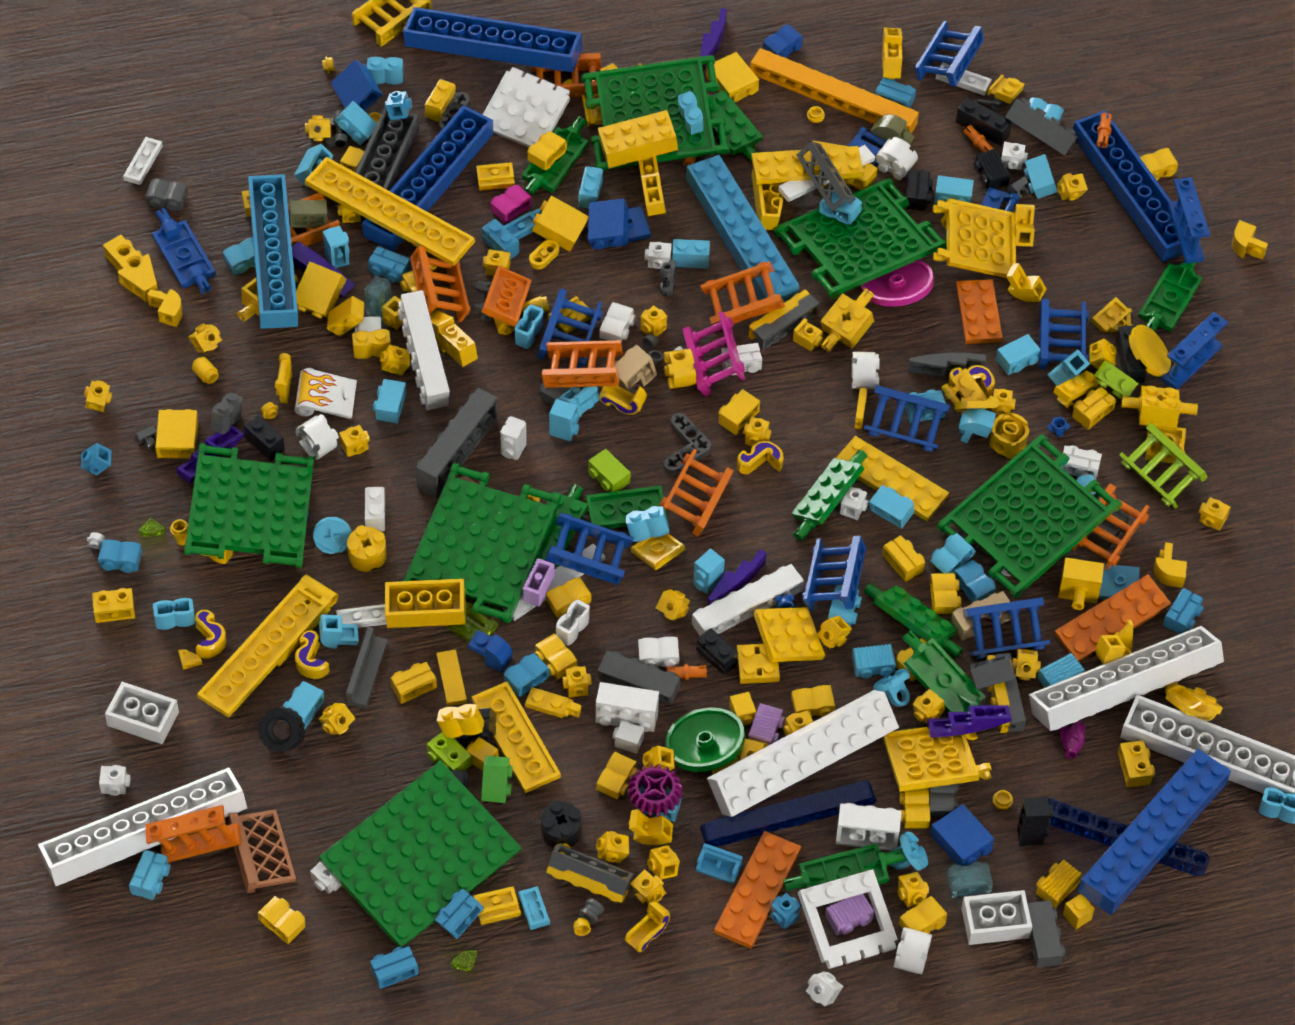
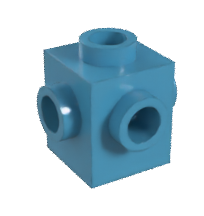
M395 91L389 94L385 102V108L390 120L408 117L410 109H412V100L408 98L407 91Z
M98 443L92 445L82 452L81 468L91 474L98 475L111 466L112 450Z
M787 893L782 897L778 896L771 903L770 917L785 930L799 919L800 903L796 898L790 897Z

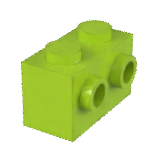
M1107 361L1102 363L1093 376L1098 379L1097 383L1104 388L1108 386L1112 389V394L1119 399L1122 396L1129 397L1138 385L1135 380Z
M604 449L588 460L589 475L593 479L596 478L605 491H620L630 484L631 472L607 449Z
M443 732L427 743V756L432 762L437 763L441 760L450 771H466L472 766V756L454 738H446Z

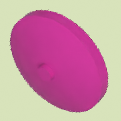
M916 260L860 285L861 292L864 289H868L867 292L871 291L874 297L870 301L878 305H908L924 298L931 291L934 285L933 271L925 262Z

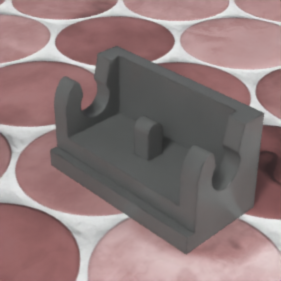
M1009 654L971 665L976 689L1015 679Z

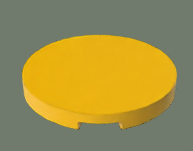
M1145 325L1134 327L1131 335H1129V344L1136 360L1140 359L1147 367L1146 371L1154 376L1160 377L1168 373L1171 368V360L1167 357L1169 353L1163 341L1152 329Z

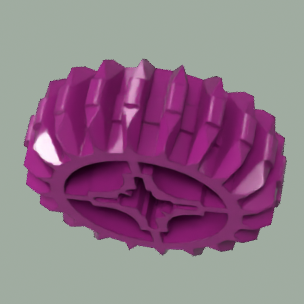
M651 764L649 769L645 766L642 767V771L637 769L635 775L631 776V781L628 783L630 803L634 804L635 810L641 808L642 813L647 811L649 817L652 813H656L657 817H659L660 812L667 815L668 810L673 811L675 806H678L679 799L682 798L680 778L676 777L675 771L669 772L668 767L662 769L661 764L658 768H654L653 764ZM641 785L645 787L644 794H641L639 791ZM667 786H669L671 790V793L668 796L665 794V789Z

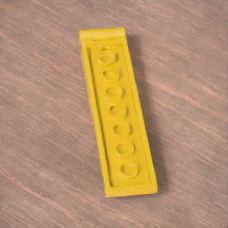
M304 575L299 583L197 693V697L229 718L275 666L280 667L299 646L301 634L305 631L313 630L317 626L321 615H326L330 611V607L337 602L339 595L309 575Z

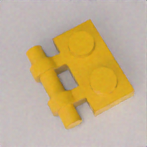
M966 368L950 379V382L953 384L952 388L947 383L941 387L945 392V397L950 399L954 406L955 402H960L955 395L957 392H959L962 398L978 397L979 399H987V396ZM956 410V412H957V413H960L961 415H962V413L965 411V410Z

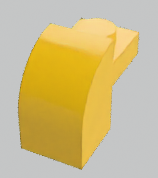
M1016 204V246H1033L1035 231L1033 226L1034 205Z
M1239 220L1232 239L1234 252L1242 258L1247 253L1263 260L1268 243L1254 238L1256 226Z
M1014 263L1006 276L1011 284L1008 291L1015 298L1025 302H1040L1047 289L1040 276H1026L1019 263Z
M150 289L147 294L148 304L158 308L159 322L177 327L183 315L179 294L172 289L169 290L168 294Z
M1165 542L1164 549H1160L1159 558L1156 557L1153 567L1154 574L1161 583L1167 586L1183 588L1187 562L1172 560L1173 543Z
M1101 635L1095 649L1103 665L1132 653L1129 647H1125L1118 635Z
M638 809L631 811L629 829L634 832L633 839L635 841L648 845H662L672 842L673 824L663 815L648 818Z

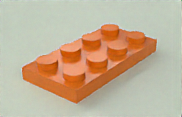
M498 265L481 312L515 327L532 280Z
M993 279L956 281L965 344L1002 342L1003 336Z

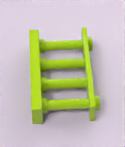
M1150 423L1146 427L1149 432L1148 438L1129 457L1122 452L1119 454L1122 459L1121 464L1128 470H1134L1162 496L1161 501L1169 507L1171 505L1176 509L1178 505L1173 499L1192 480L1198 478L1203 482L1208 476L1200 466L1154 424ZM1159 442L1162 445V450L1142 470L1137 467L1134 462L1153 443ZM1172 454L1175 457V462L1155 482L1150 479L1147 474L1166 455ZM1185 466L1189 469L1188 475L1169 494L1160 488L1180 467L1183 468Z

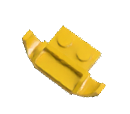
M1178 681L1167 684L1165 687V699L1186 715L1210 721L1222 711L1223 707L1217 703V699L1206 695V691L1201 688H1186L1185 686L1178 685Z

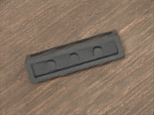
M811 141L796 154L832 211H835L844 202L851 204L856 200L821 144ZM808 151L812 154L811 162H807L803 157ZM815 165H819L821 168L820 176L813 173ZM823 179H828L830 182L828 190L822 187ZM832 193H837L840 199L833 204L831 201Z
M371 627L367 628L346 692L347 705L367 709L388 645V639L375 637L374 628Z

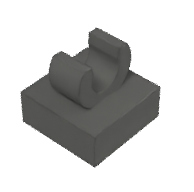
M1024 176L1004 190L1009 194H1018L1019 199H1021L1020 191L1024 195L1029 193L1028 188L1024 186L1029 181Z
M154 426L136 433L135 440L138 445L144 443L148 450L155 447L154 444L156 443L153 438L156 436V430Z

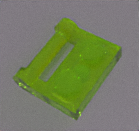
M466 602V624L446 625L447 628L469 643L478 630L489 635L497 629L499 623L495 620H490L482 613H473V605L470 602ZM467 614H470L472 617L480 621L482 624L485 625V627H482L477 622L472 620L470 617L467 616Z

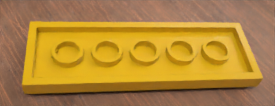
M858 146L823 148L843 179L863 178L864 170ZM801 150L752 153L751 159L756 185L812 180L796 156ZM808 151L803 157L807 162H811L812 154ZM819 165L814 166L813 173L817 176H820L821 168Z
M854 436L836 457L837 459L850 461L857 450L864 451L868 457L861 464L864 471L857 479L876 491L883 485L887 488H893L902 497L910 498L914 503V514L927 522L949 497L948 491L857 436Z
M508 681L472 696V702L477 705L478 709L491 708L496 713V735L492 737L502 755L510 758L509 765L513 766V774L524 793H528L561 778L560 771Z

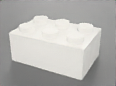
M121 682L105 713V717L109 727L163 744L179 710L177 700Z
M600 682L596 699L595 723H600L604 726H620L621 721L643 727L644 732H654L658 716L659 691Z
M840 804L836 844L864 847L878 843L880 850L893 851L897 848L901 811L894 808H876L871 805Z
M1025 890L963 898L961 909L969 945L1030 938L1032 923Z

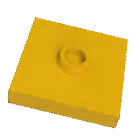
M669 533L639 541L631 547V552L654 570H658L685 550V546Z

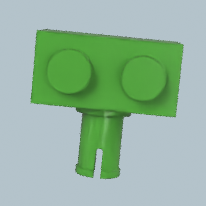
M485 756L481 801L506 803L507 796H511L512 784L508 783V778H512L513 766L509 765L510 758Z

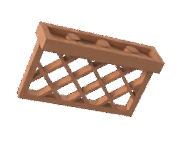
M276 809L238 816L237 812L230 813L227 825L238 823L241 829L242 844L234 846L246 893H254L257 888L295 882V873ZM273 817L274 823L270 827L261 821L264 818ZM251 821L255 825L249 830L243 826L242 822ZM258 826L267 830L264 837L254 832ZM270 833L278 836L279 840L276 844L267 840ZM251 836L260 841L257 847L248 843ZM263 843L273 848L269 854L259 850ZM275 850L284 855L281 861L272 857ZM255 854L265 858L261 865L253 861ZM268 860L278 865L274 872L264 867ZM280 868H283L289 872V876L281 877L276 873ZM262 871L270 877L268 880L259 881L258 874Z

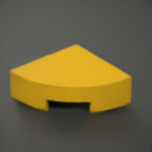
M186 649L178 650L183 670L202 665L199 655Z

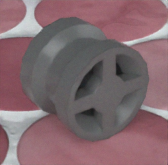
M588 898L585 901V907L579 910L578 915L581 918L587 919L589 924H596L598 915L603 913L604 907L598 901Z

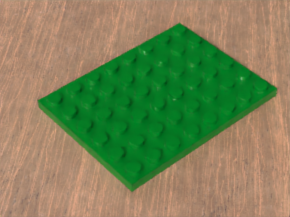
M440 760L321 854L318 860L398 947H404L435 922L438 911L451 902V897L454 893L459 892L461 889L470 893L517 855L522 848Z

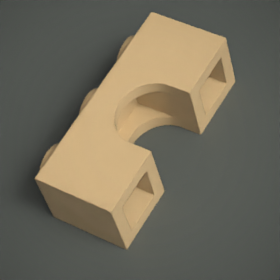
M1004 591L998 594L993 593L986 599L977 600L967 607L956 609L952 613L951 624L957 628L956 632L963 641L975 636L973 622L970 620V616L964 617L963 609L1010 601ZM1008 611L1000 612V625L1011 620ZM989 613L981 615L982 617L991 619V617H989Z

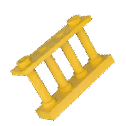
M369 0L352 12V25L356 26L360 22L365 23L376 32V44L382 47L403 32L414 7L432 10L431 0H408L413 5L409 8H404L395 0ZM388 3L401 14L393 18L381 7ZM375 12L388 23L380 27L368 17Z

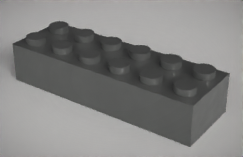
M384 107L355 173L390 191L397 181L418 133L419 115L409 113L407 118L390 120L388 112Z
M477 388L474 393L469 395L466 404L458 409L456 417L448 422L445 431L438 435L435 444L427 449L425 457L417 462L415 467L417 489L436 499L438 498L448 479L452 464L457 463L462 466L497 421L498 408L496 396L480 388Z

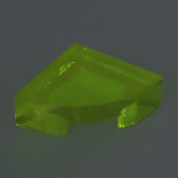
M150 518L138 529V534L144 537L159 536L166 529L163 525Z
M477 951L461 952L453 959L451 967L471 972L478 955Z

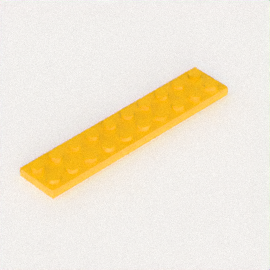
M328 157L305 179V185L408 242L416 246L425 247L428 253L452 266H455L475 243V238Z

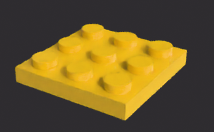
M808 607L756 609L753 615L770 662L823 660L825 653L817 636Z

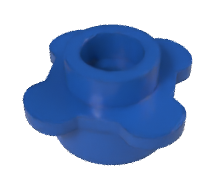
M1055 417L1052 423L1047 426L1049 431H1053L1059 437L1063 436L1064 432L1070 428L1069 423L1062 417Z
M792 594L777 596L775 598L777 602L775 608H793L794 596Z

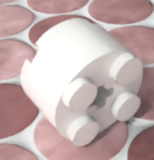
M893 137L892 140L889 138L876 155V160L879 164L877 167L881 172L886 173L888 171L893 174L894 178L901 180L917 161V153L915 150L912 152L909 149L910 145L906 141L897 137Z
M852 352V389H875L876 385L879 386L878 372H876V369H879V354H875V352Z
M322 414L314 416L296 428V435H300L302 439L299 441L300 445L309 456H315V460L320 459L337 447L336 439L339 438L338 433L335 429L329 427L326 418Z
M904 927L901 935L903 940L898 945L894 967L922 974L932 935Z

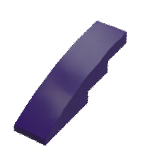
M720 8L719 21H712L710 34L703 33L701 57L714 56L724 35L727 9ZM703 64V65H702L703 71H704L705 68L707 67L706 64Z
M300 242L292 246L293 262L303 272H305L310 261L342 274L347 279L339 295L341 299L354 288L355 284L316 252Z
M232 425L228 432L224 434L217 432L206 439L204 444L206 446L232 449L244 437V433ZM199 449L191 454L189 461L177 468L176 474L190 484L195 481ZM207 453L204 454V455H208V456L224 457V455L207 454Z
M760 549L751 563L743 560L735 573L727 570L709 596L707 606L715 600L727 597L733 591L744 588L766 563L767 552Z
M1008 705L969 706L968 712H948L947 718H928L927 727L930 738L948 737L994 728L1011 722L1012 717Z

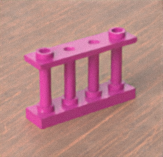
M722 311L719 312L721 322L704 330L694 332L689 326L682 329L687 349H691L693 354V367L696 370L697 388L705 397L712 394L710 386L714 382L734 373L741 380L745 379L743 372L745 371V366L740 360L732 331L733 322ZM723 329L724 337L705 346H699L700 339ZM727 344L728 352L706 362L703 361L705 353ZM731 359L732 367L712 376L707 375L706 371H708V368Z

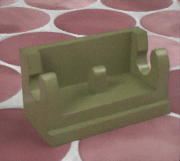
M326 200L290 201V228L320 227L327 224Z

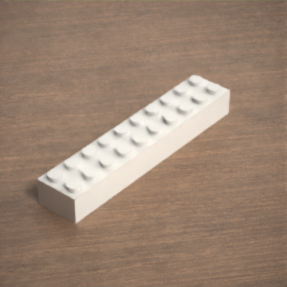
M1199 626L1029 694L1032 715L1050 731L1058 730L1065 725L1075 723L1088 716H1093L1120 703L1128 702L1135 698L1136 695H1145L1155 689L1163 688L1167 684L1180 681L1182 678L1197 674L1207 668L1215 667L1217 664L1224 662L1222 643L1204 627Z
M873 690L708 777L707 780L722 815L733 817L898 729L899 726L885 692Z
M1136 695L1123 725L1120 738L1130 742L1144 740L1146 748L1148 747L1150 750L1184 763L1197 749H1200L1231 771L1228 780L1263 794L1265 788H1276L1285 794H1295V755Z
M226 768L40 843L38 846L44 864L55 886H58L161 844L160 842L146 843L145 824L220 805L224 806V815L228 817L230 813H238L247 809L243 790L230 768Z

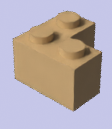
M637 344L633 348L628 349L620 360L614 362V367H617L619 384L627 391L637 382L644 387L657 375L652 358Z

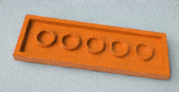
M1149 574L1058 628L1054 631V635L1069 654L1073 653L1077 661L1081 662L1096 653V645L1101 635H1114L1117 631L1120 632L1126 626V621L1130 619L1134 624L1133 629L1168 609L1172 603Z
M763 832L714 929L715 934L752 949L771 911V903L778 897L784 885L783 879H787L801 851L800 845L769 832Z

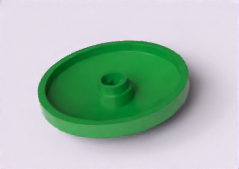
M702 708L680 717L670 727L666 735L665 744L666 748L674 750L675 765L688 771L706 772L721 768L733 761L742 751L746 735L741 720L734 713L721 708Z

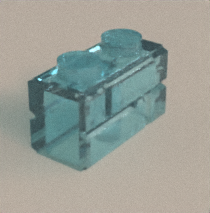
M375 276L371 284H368L364 289L366 312L373 317H381L382 319V306L392 298L391 283L385 278Z
M973 862L969 866L958 864L947 869L946 880L951 898L992 891L993 880L988 863Z

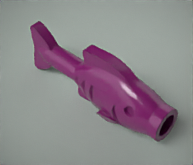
M1081 719L1070 726L1061 727L1060 740L1066 751L1065 756L1070 759L1077 757V753L1085 742L1084 732L1086 725H1080Z

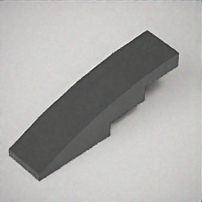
M939 353L910 358L908 372L945 378L946 372H951L958 367L962 368V370L974 365L985 367L986 355Z

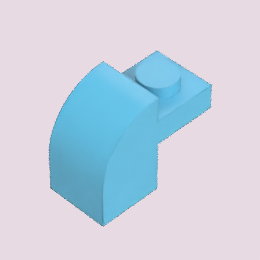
M1076 350L1049 372L1047 376L1055 386H1058L1079 374L1090 363L1079 350Z
M981 408L965 410L962 413L958 428L960 429L959 433H962L960 441L968 443L972 434L987 438L992 430L996 413Z
M321 615L319 621L320 641L324 646L336 649L338 645H358L357 625L342 624L341 615Z

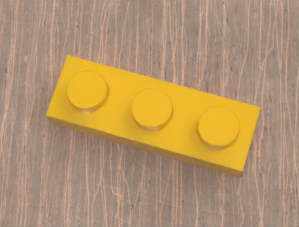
M1085 371L1056 386L1053 393L1066 403H1069L1099 387L1098 379L1093 377L1094 374Z

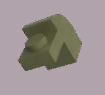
M888 114L878 118L871 129L874 135L886 141L889 138L897 137L910 145L914 139V136L905 127L907 122L896 115Z

